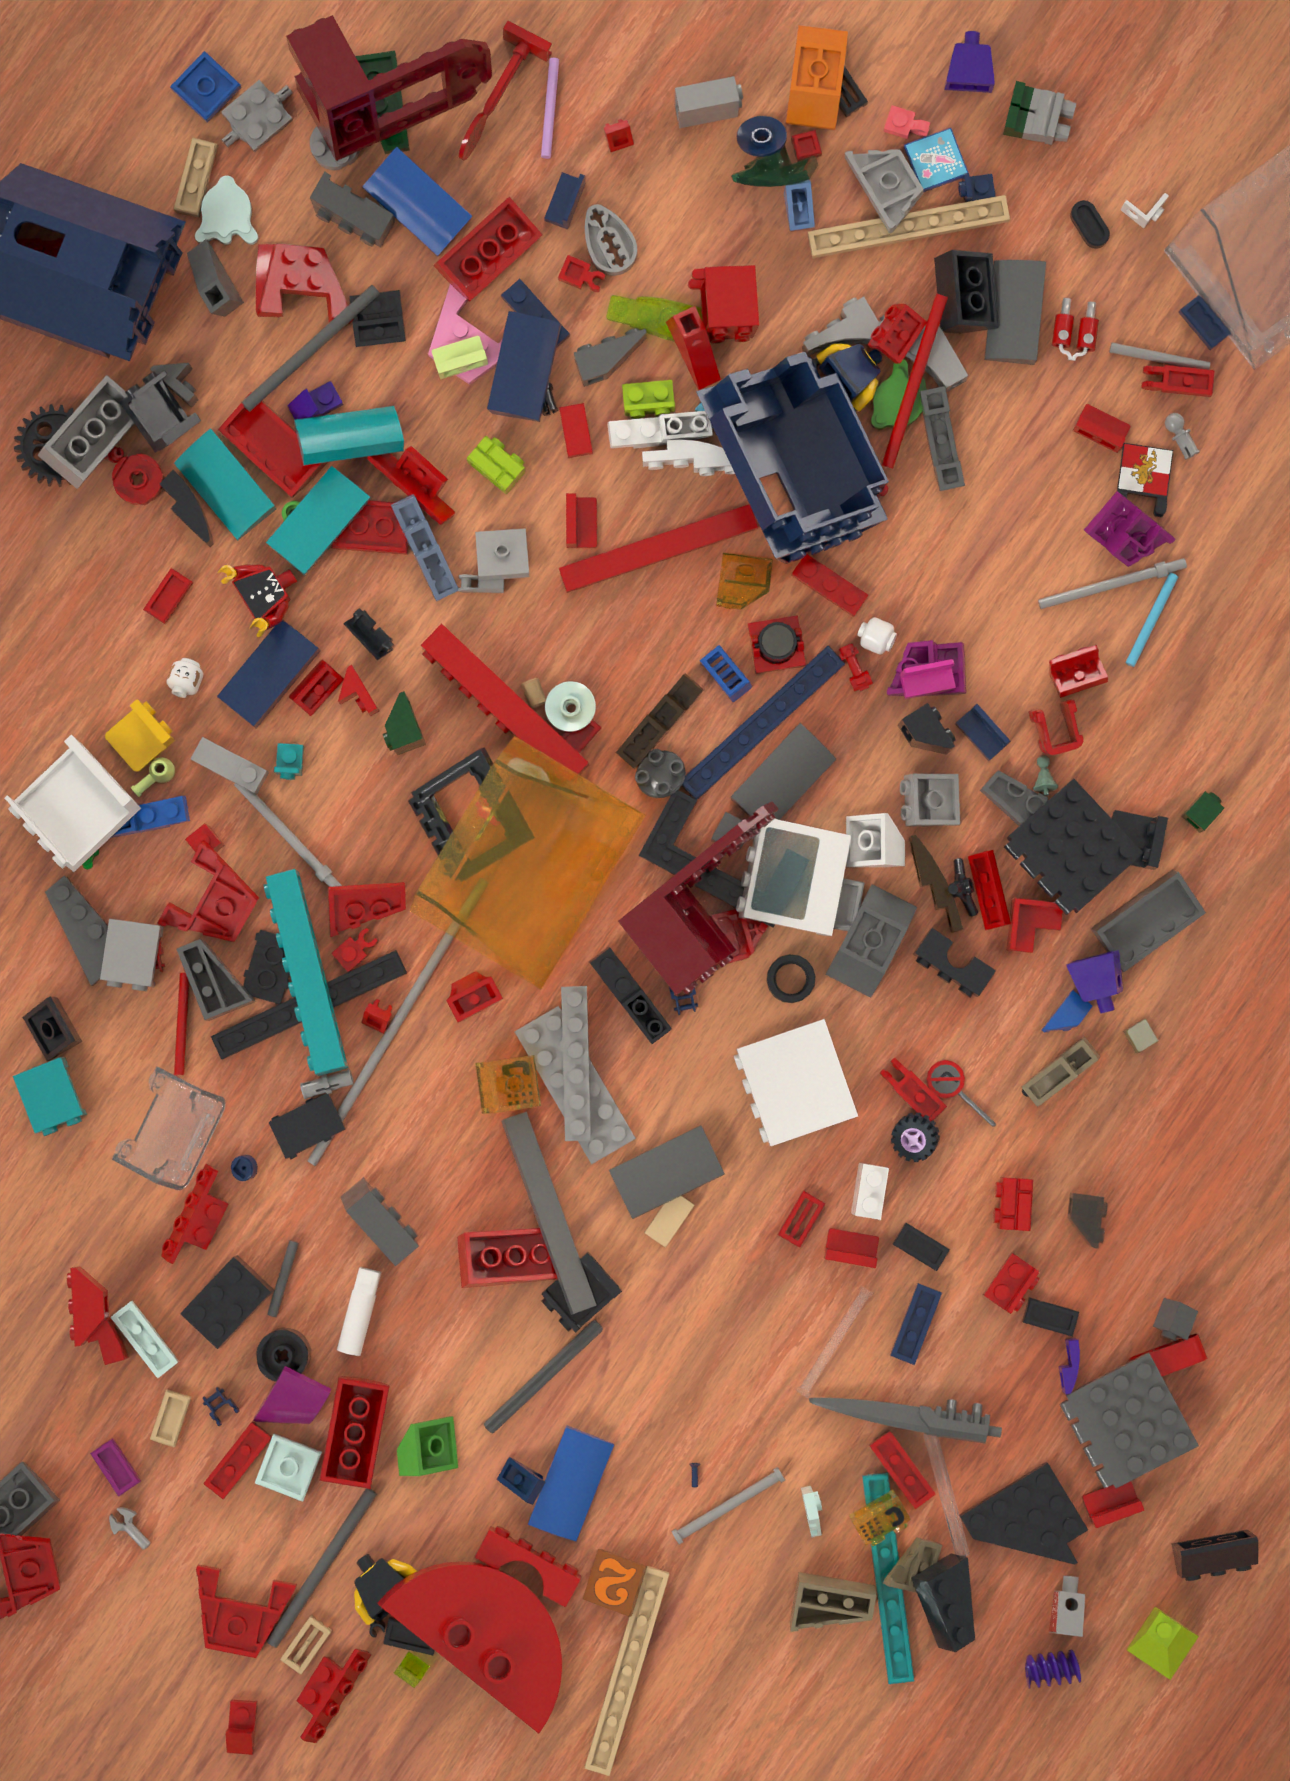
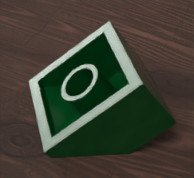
M405 691L400 692L385 723L387 732L383 733L387 747L390 751L394 750L397 755L426 745L409 698Z

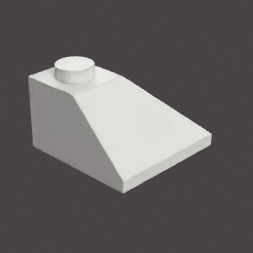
M888 813L846 816V835H851L846 867L905 866V840Z

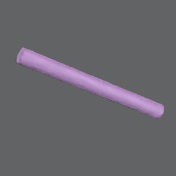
M558 58L549 59L541 157L545 159L551 158L559 69Z

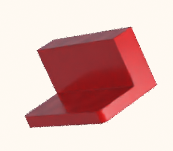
M1086 404L1073 431L1118 453L1126 440V435L1131 426Z
M566 493L567 548L597 547V499L595 497H577L576 493Z
M830 1228L828 1230L824 1259L876 1268L879 1237Z
M1132 1481L1118 1488H1115L1112 1484L1082 1496L1091 1523L1095 1528L1145 1511L1141 1500L1137 1498Z

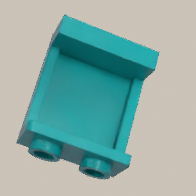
M59 1057L13 1076L35 1134L43 1133L44 1136L50 1135L58 1131L57 1126L67 1123L68 1127L82 1122V1116L87 1115L86 1110H83L68 1073L67 1067L69 1065L66 1057Z

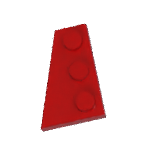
M405 883L328 887L330 937L339 935V932L360 927L362 923L370 920H379L406 910Z

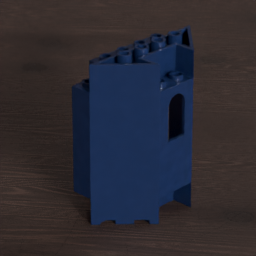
M20 163L0 181V319L109 358L111 354L130 361L137 343L146 345L155 323L149 316L165 273L174 276L183 253L177 246L186 221ZM31 222L65 234L57 257L18 244L16 239L22 224Z
M806 352L788 356L774 368L752 375L748 369L728 374L717 385L696 391L775 559L788 564L791 561L794 562L805 557L807 552H811L814 555L823 550L826 551L839 546L846 540H849V542L863 536L862 532L888 520L877 495L882 492L881 488L889 483L842 382L837 373L821 378L811 357H808ZM777 474L794 511L778 516L760 479Z

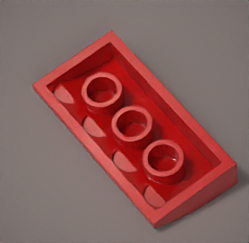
M508 197L433 266L468 301H471L543 234L516 203Z

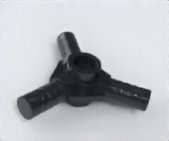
M957 858L953 861L955 881L949 884L948 891L952 894L953 898L959 897L968 915L973 917L978 914L976 905L971 897V893L974 892V885L972 880L965 876L964 860Z

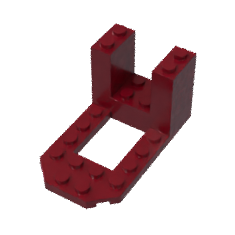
M333 15L327 18H320L314 24L303 29H296L286 36L289 51L301 71L298 75L294 76L297 90L336 161L472 100L477 94L476 88L481 82L486 84L492 78L491 53L487 43L483 41L459 39L455 42H448L440 49L426 52L409 63H401L395 69L386 73H379L373 79L368 80ZM441 73L442 90L431 92L414 103H406L402 108L392 113L387 112L379 118L377 117L375 102Z
M773 801L763 805L750 818L744 819L618 920L675 995L682 991L685 994L689 993L698 986L696 983L698 980L704 983L718 970L716 967L718 964L723 968L734 958L731 954L736 951V948L691 893L687 885L692 888L702 880L701 875L706 872V869L709 872L713 871L721 864L720 860L726 856V853L730 857L741 848L740 845L753 839L761 832L760 829L771 823L776 818L773 814L779 810Z

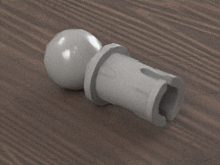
M1171 413L1165 419V427L1168 431L1175 433L1176 436L1172 440H1176L1185 460L1193 457L1194 454L1197 455L1200 451L1189 434L1191 430H1184L1183 428L1185 424L1184 418L1178 413Z

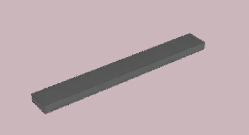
M527 1112L503 1119L501 1121L570 1314L572 1315L597 1306Z

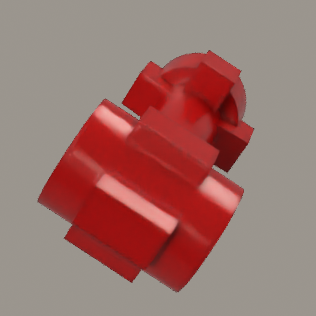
M853 643L840 648L841 654L839 656L841 660H847L853 674L849 680L854 692L868 689L869 685H872L873 682L868 670L862 672L855 656L859 653L857 647H854Z

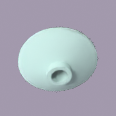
M573 681L563 682L555 686L548 694L545 702V712L551 724L566 732H574L586 727L592 721L596 711V702L592 692L585 685ZM571 704L576 706V710L572 713L567 711V707Z

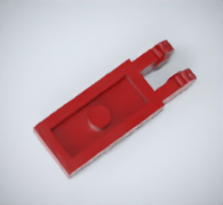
M1164 365V367H1143L1144 374L1162 375V382L1144 381L1141 385L1142 389L1211 397L1213 394L1214 370Z
M893 1058L890 1061L892 1066L900 1071L904 1077L897 1082L884 1069L881 1070L880 1075L893 1086L892 1089L916 1113H921L923 1117L925 1115L929 1116L928 1120L930 1121L935 1120L947 1106L911 1070L908 1071L896 1058Z

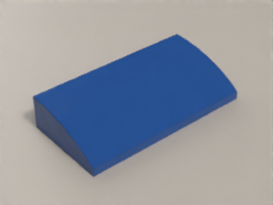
M398 147L391 152L362 186L367 193L387 211L392 213L401 224L437 256L472 217L470 213Z
M566 1425L547 1473L546 1483L540 1491L528 1525L569 1540L577 1541L614 1444Z

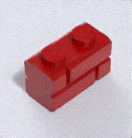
M1000 1177V1182L995 1183V1197L999 1198V1208H994L993 1223H998V1229L1031 1231L1033 1179Z

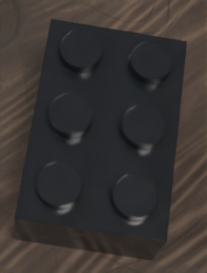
M236 1255L180 1314L215 1348L219 1349L273 1293L274 1289Z

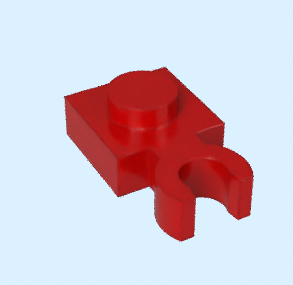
M567 255L558 280L578 289H582L585 283L593 292H600V287L595 285L593 280L596 278L605 280V274L600 271L589 272L591 264Z
M368 928L363 929L359 933V939L356 942L350 936L331 953L347 972L353 970L368 956L363 951L365 948L374 947L378 943L377 938L371 942L364 940V936L370 931Z

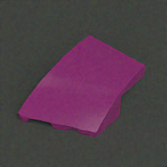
M1118 491L1084 529L1088 535L1103 545L1114 557L1128 567L1138 562L1141 558L1155 552L1154 549L1166 542L1171 544L1176 540L1169 532Z
M933 640L909 642L904 650L903 659L897 666L892 684L887 689V695L904 696L900 679L903 669L954 659L952 672L956 685L955 690L925 696L966 694L964 643L936 644Z
M284 1366L253 1421L310 1424L328 1398L331 1388Z

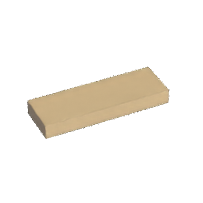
M192 138L174 206L175 212L194 217L200 216L202 201L206 194L218 148L217 143Z

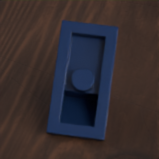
M511 1457L508 1458L496 1479L522 1500L532 1505L546 1483L542 1480L543 1476Z

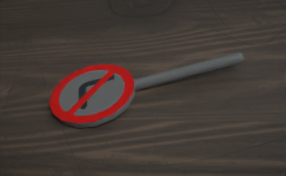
M943 1060L931 1066L926 1080L928 1088L936 1096L950 1098L958 1094L992 1127L996 1126V1123L961 1091L964 1086L965 1077L963 1070L958 1064L953 1061Z

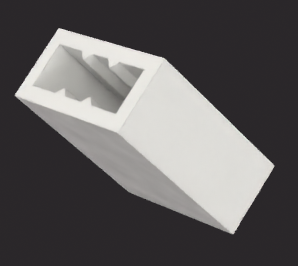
M859 1163L851 1214L881 1220L889 1168Z

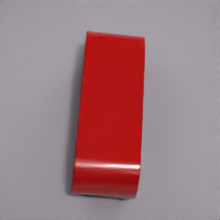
M1199 1334L1189 1335L1188 1340L1180 1338L1129 1358V1362L1149 1352L1161 1376H1165L1200 1363L1207 1359V1355Z

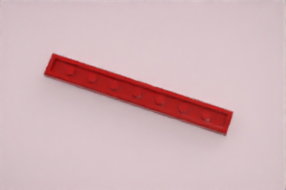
M748 504L560 567L559 572L566 592L569 593L757 530L758 526L752 508Z

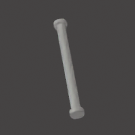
M776 1467L770 1475L681 1529L672 1530L671 1532L678 1544L680 1545L684 1542L683 1539L778 1481L784 1482L785 1478L779 1468Z

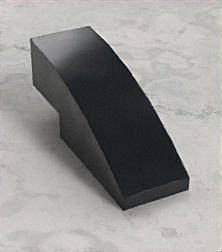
M173 469L160 483L161 487L176 501L170 509L211 548L214 543L205 513L188 485Z

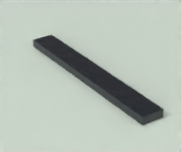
M397 950L327 982L333 1008L407 974ZM296 997L211 1036L221 1060L302 1023V1021L298 1022L294 1007L298 1006Z

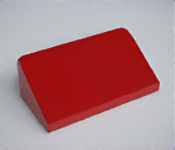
M320 660L291 692L289 698L309 716H312L341 684L344 678L327 662Z

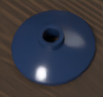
M769 116L750 118L742 123L737 131L739 147L745 153L757 157H765L777 153L783 148L787 140V132L784 125L779 120Z

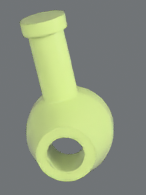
M163 757L153 760L149 767V774L135 786L133 785L131 789L140 797L141 793L153 783L169 782L175 774L173 763ZM158 765H164L165 769L162 773L156 772Z

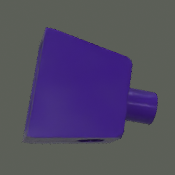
M967 31L965 32L964 43L955 44L944 90L992 93L995 79L990 45L979 44V32Z
M1119 950L1075 960L1066 964L1083 1002L1096 1000L1100 1013L1115 1010L1111 996L1123 991Z

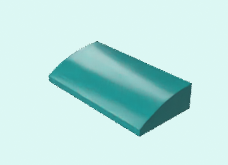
M394 406L294 420L303 465L404 451L403 433Z
M211 428L174 462L176 467L237 541L276 510L275 505Z
M331 466L266 543L305 576L370 501V496Z

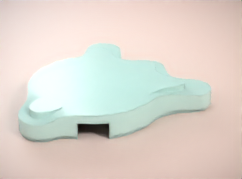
M231 176L221 177L218 183L203 198L201 207L202 223L195 233L196 241L201 243L205 239H208V241L216 239L224 245H229L232 242L233 235L237 234L247 244L253 245L257 243L259 237L251 225L252 206L248 195L236 185Z

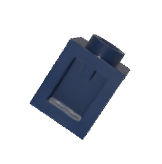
M964 173L962 182L958 183L959 195L964 197L965 202L996 197L992 174L970 176L969 173Z

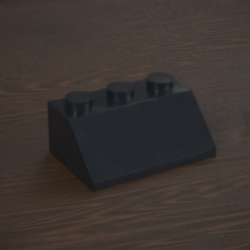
M950 250L935 257L937 294L948 297L940 321L941 330L945 333L962 334L999 328L993 253Z
M1247 1529L1171 1543L1177 1575L1185 1578L1186 1581L1201 1579L1200 1575L1208 1573L1211 1576L1224 1575L1226 1570L1235 1568L1236 1571H1247L1252 1569L1251 1565L1258 1564V1537Z

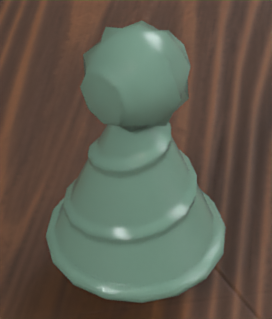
M1046 755L1039 756L1037 759V765L1041 770L1033 787V790L1036 792H1044V796L1049 795L1050 791L1058 788L1047 768L1050 764V758Z

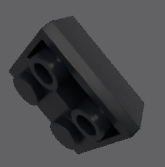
M928 703L904 717L898 724L899 729L911 747L945 755L950 753L955 747L953 742L956 739L949 728L944 729L940 723L942 719L940 713L935 706L930 707Z

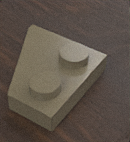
M916 1538L884 1579L883 1584L889 1587L916 1592L911 1577L938 1561L942 1545L934 1541Z

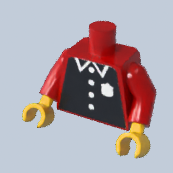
M255 564L235 567L224 565L218 570L217 573L224 572L227 577L221 580L223 584H227L232 578L235 579L232 583L254 617L250 629L253 627L260 628L256 635L257 637H261L266 630L282 622L289 608L288 602L291 600L285 589L297 582L290 569L278 576L275 575L270 566L266 567Z

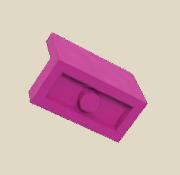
M954 659L903 669L900 679L905 699L955 690L956 685L952 672Z

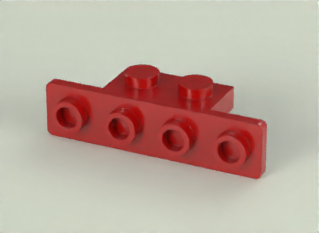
M412 446L404 451L399 461L391 453L367 457L375 468L380 470L407 496L414 494L419 506L438 524L442 525L454 516L455 511L438 497L448 478Z
M205 1164L204 1168L198 1172L196 1184L192 1192L185 1199V1207L181 1215L174 1221L172 1234L162 1246L161 1257L171 1264H174L184 1242L207 1250L229 1205L226 1201L208 1194L218 1174V1170L208 1164Z
M355 1649L343 1668L329 1657L324 1656L296 1700L313 1715L300 1736L303 1741L317 1743L324 1736L328 1724L339 1712L341 1703L346 1695L352 1691L354 1682L367 1667L368 1660L371 1657L368 1651Z

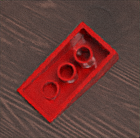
M540 1228L464 1232L457 1237L461 1288L558 1279Z

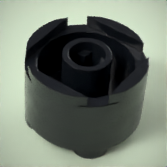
M280 1328L266 1335L259 1343L256 1353L259 1370L266 1378L276 1382L284 1366L302 1374L310 1363L312 1350L308 1340L302 1333L291 1328ZM286 1349L289 1359L286 1358L282 1361L279 1358L281 1355L279 1350L283 1351Z

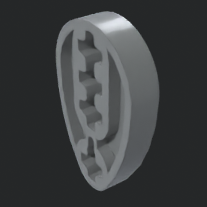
M599 204L589 207L585 219V240L593 265L606 275L616 276L624 274L632 268L637 258V243L626 224L609 209ZM594 212H597L598 215L603 214L601 217L603 228L600 227L597 220H591ZM605 234H608L609 237L614 236L612 244L614 248H620L618 249V257L620 259L625 258L622 267H619L618 264L613 265L615 262L614 254L607 253L609 252V244L607 242L602 243Z

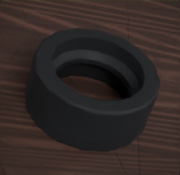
M789 954L779 957L772 963L767 972L766 981L769 991L775 998L782 1002L795 1003L802 1001L810 995L815 986L816 976L808 960L799 955ZM796 964L805 972L806 983L798 993L787 994L777 986L776 974L782 966Z

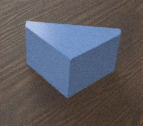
M805 180L785 184L784 200L790 231L815 227L811 181Z

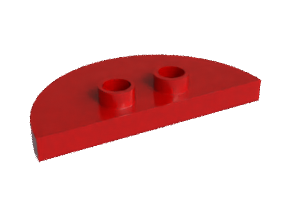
M462 1561L446 1562L432 1565L407 1576L380 1599L377 1604L538 1734L541 1732L554 1709L562 1676V1653L558 1634L549 1613L536 1595L524 1584L511 1575L485 1564Z

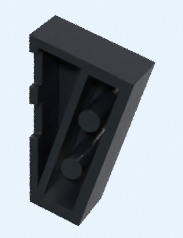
M951 1553L911 1577L938 1648L957 1652L975 1640L968 1557Z

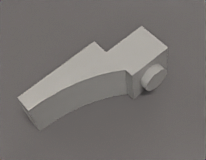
M202 737L190 758L192 761L256 795L269 774L267 770Z

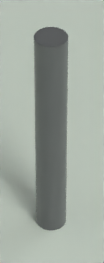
M289 1240L267 1315L277 1317L298 1249V1242Z

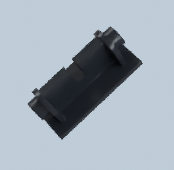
M357 609L353 613L354 617L343 623L377 660L394 650L393 639L381 627L376 630L373 628L376 622L367 614L366 610Z

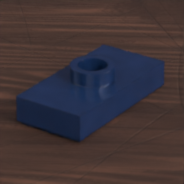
M1200 295L1179 310V314L1209 350H1212L1231 334Z

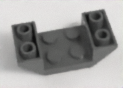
M871 884L846 937L825 975L871 998L891 963L917 907Z

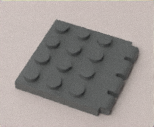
M1149 1352L1072 1391L1071 1394H1066L1068 1400L1059 1404L1068 1421L1078 1417L1079 1420L1070 1426L1080 1444L1091 1441V1444L1085 1446L1083 1450L1092 1467L1103 1464V1467L1095 1472L1104 1488L1112 1484L1115 1488H1118L1199 1446Z

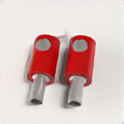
M1063 298L1061 314H1056L1052 346L1059 348L1063 354H1066L1068 360L1075 361L1076 357L1095 351L1099 320L1094 318L1096 302L1087 303L1086 317L1080 319L1077 350L1083 352L1075 353L1072 356L1069 351L1063 348H1070L1074 316L1070 315L1071 299Z

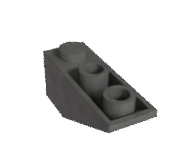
M205 239L187 253L198 292L211 314L226 317L244 303L208 239Z
M631 329L625 332V336L619 338L611 336L601 340V344L595 346L587 344L579 347L577 352H574V360L583 386L585 387L608 379L647 339L646 329Z

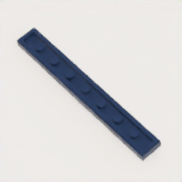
M827 646L685 776L682 784L684 789L694 799L698 800L836 674L845 663Z

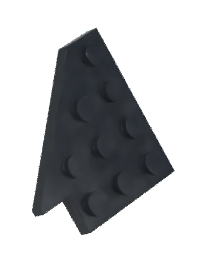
M1045 1462L959 1515L970 1535L975 1540L1074 1565L1078 1562L1067 1543L1088 1531V1528L1048 1462Z

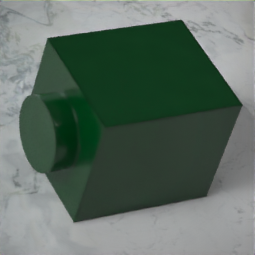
M1205 791L1197 797L1181 817L1201 833L1223 811L1224 807L1221 805L1222 801L1217 795L1212 792L1208 794Z

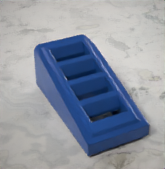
M720 645L700 660L732 702H735L752 688L750 681ZM722 656L723 660L712 668L710 664ZM727 664L730 666L720 675L717 674ZM733 673L736 674V675H735L733 678H731L728 682H726V683L723 682V681H724L726 678H728L731 674H733Z

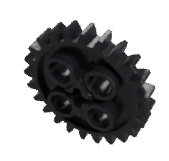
M50 404L48 412H45L41 406L39 415H36L33 411L30 412L31 421L26 418L22 419L26 427H17L18 432L22 436H14L15 442L20 444L14 446V451L21 453L16 457L17 462H24L21 466L22 471L30 469L28 473L30 479L38 475L37 481L39 484L44 479H47L48 487H51L53 480L57 481L58 486L61 487L62 480H65V478L45 461L36 460L34 456L42 450L45 444L74 413V409L70 408L65 413L63 405H60L59 410L55 411L53 405ZM43 427L52 429L48 436L38 434L39 430ZM39 441L43 444H33V442Z

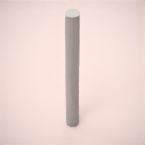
M1112 342L1110 345V353L1179 367L1207 370L1210 368V362Z

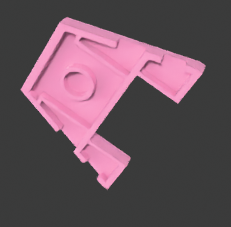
M450 284L428 355L434 360L432 355L433 349L479 336L486 353L488 365L456 375L470 385L496 366L502 340L500 343L495 342L458 316V313L468 300Z

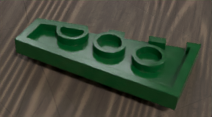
M395 51L355 56L368 80L373 79L379 73L389 72L398 66ZM401 91L375 102L378 118L384 113H392L402 108L403 99ZM407 129L380 141L385 154H390L396 147L402 152L410 151Z

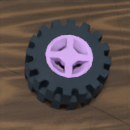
M910 1113L899 1120L891 1134L893 1135L891 1144L894 1143L893 1149L894 1151L898 1150L899 1157L902 1158L904 1156L906 1161L912 1159L914 1162H919V1160L924 1161L931 1156L940 1140L938 1135L939 1129L938 1127L935 1128L934 1125L936 1123L934 1120H928L929 1116L925 1115L923 1117L921 1113H916V1115Z

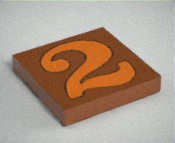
M598 1549L583 1600L631 1617L647 1566L603 1549Z

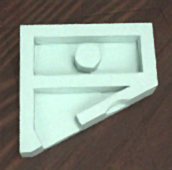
M811 1486L802 1487L801 1492L811 1537L820 1536L822 1534L818 1511L822 1510L818 1491L813 1492Z

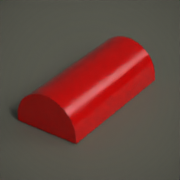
M338 1377L319 1481L371 1489L390 1387L388 1384L357 1377Z

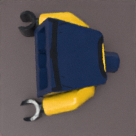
M832 344L816 355L817 358L812 359L817 371L818 365H820L819 369L824 376L838 374L855 412H860L873 399L878 386L876 377L881 372L877 364L882 362V355L878 350L873 349L867 352L860 344L854 346L849 344Z

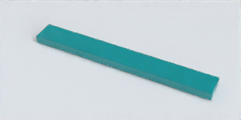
M888 1472L862 1475L867 1520L871 1522L868 1524V1527L873 1526V1528L869 1529V1535L871 1538L870 1543L888 1684L913 1682L914 1674L903 1589L883 1584L884 1579L899 1561L895 1527H892L894 1515L893 1512L889 1516L885 1514L888 1509L892 1508Z

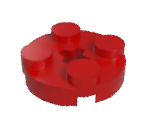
M136 454L129 457L125 456L117 462L113 469V486L116 493L125 502L133 505H147L160 494L162 490L160 483L164 480V474L158 463L148 455ZM142 473L144 482L137 484V486L133 485L134 480L132 476H138Z

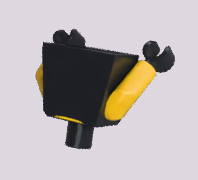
M366 1554L357 1561V1565L363 1573L354 1581L356 1586L354 1591L355 1610L365 1624L370 1625V1635L377 1637V1633L373 1628L379 1626L385 1632L386 1625L382 1619L389 1614L377 1603L398 1582L417 1572V1570L410 1564L396 1559L387 1561L381 1558L375 1563L371 1556Z

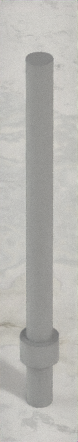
M1183 558L1169 563L1159 562L1154 564V567L1039 599L1038 604L1040 609H1044L1149 578L1157 577L1159 579L1166 577L1170 572L1187 568L1186 560Z
M236 783L234 784L244 797L316 872L315 876L321 882H325L329 887L342 886L332 875V870L327 865L323 866L256 794Z

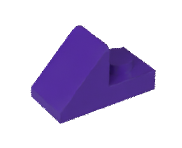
M329 381L311 392H308L307 389L303 390L287 406L296 420L324 416L344 404L332 382Z

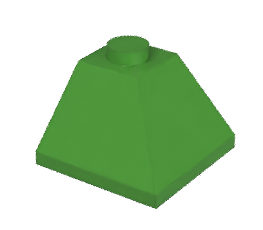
M453 1416L410 1425L397 1448L399 1476H423L458 1468Z

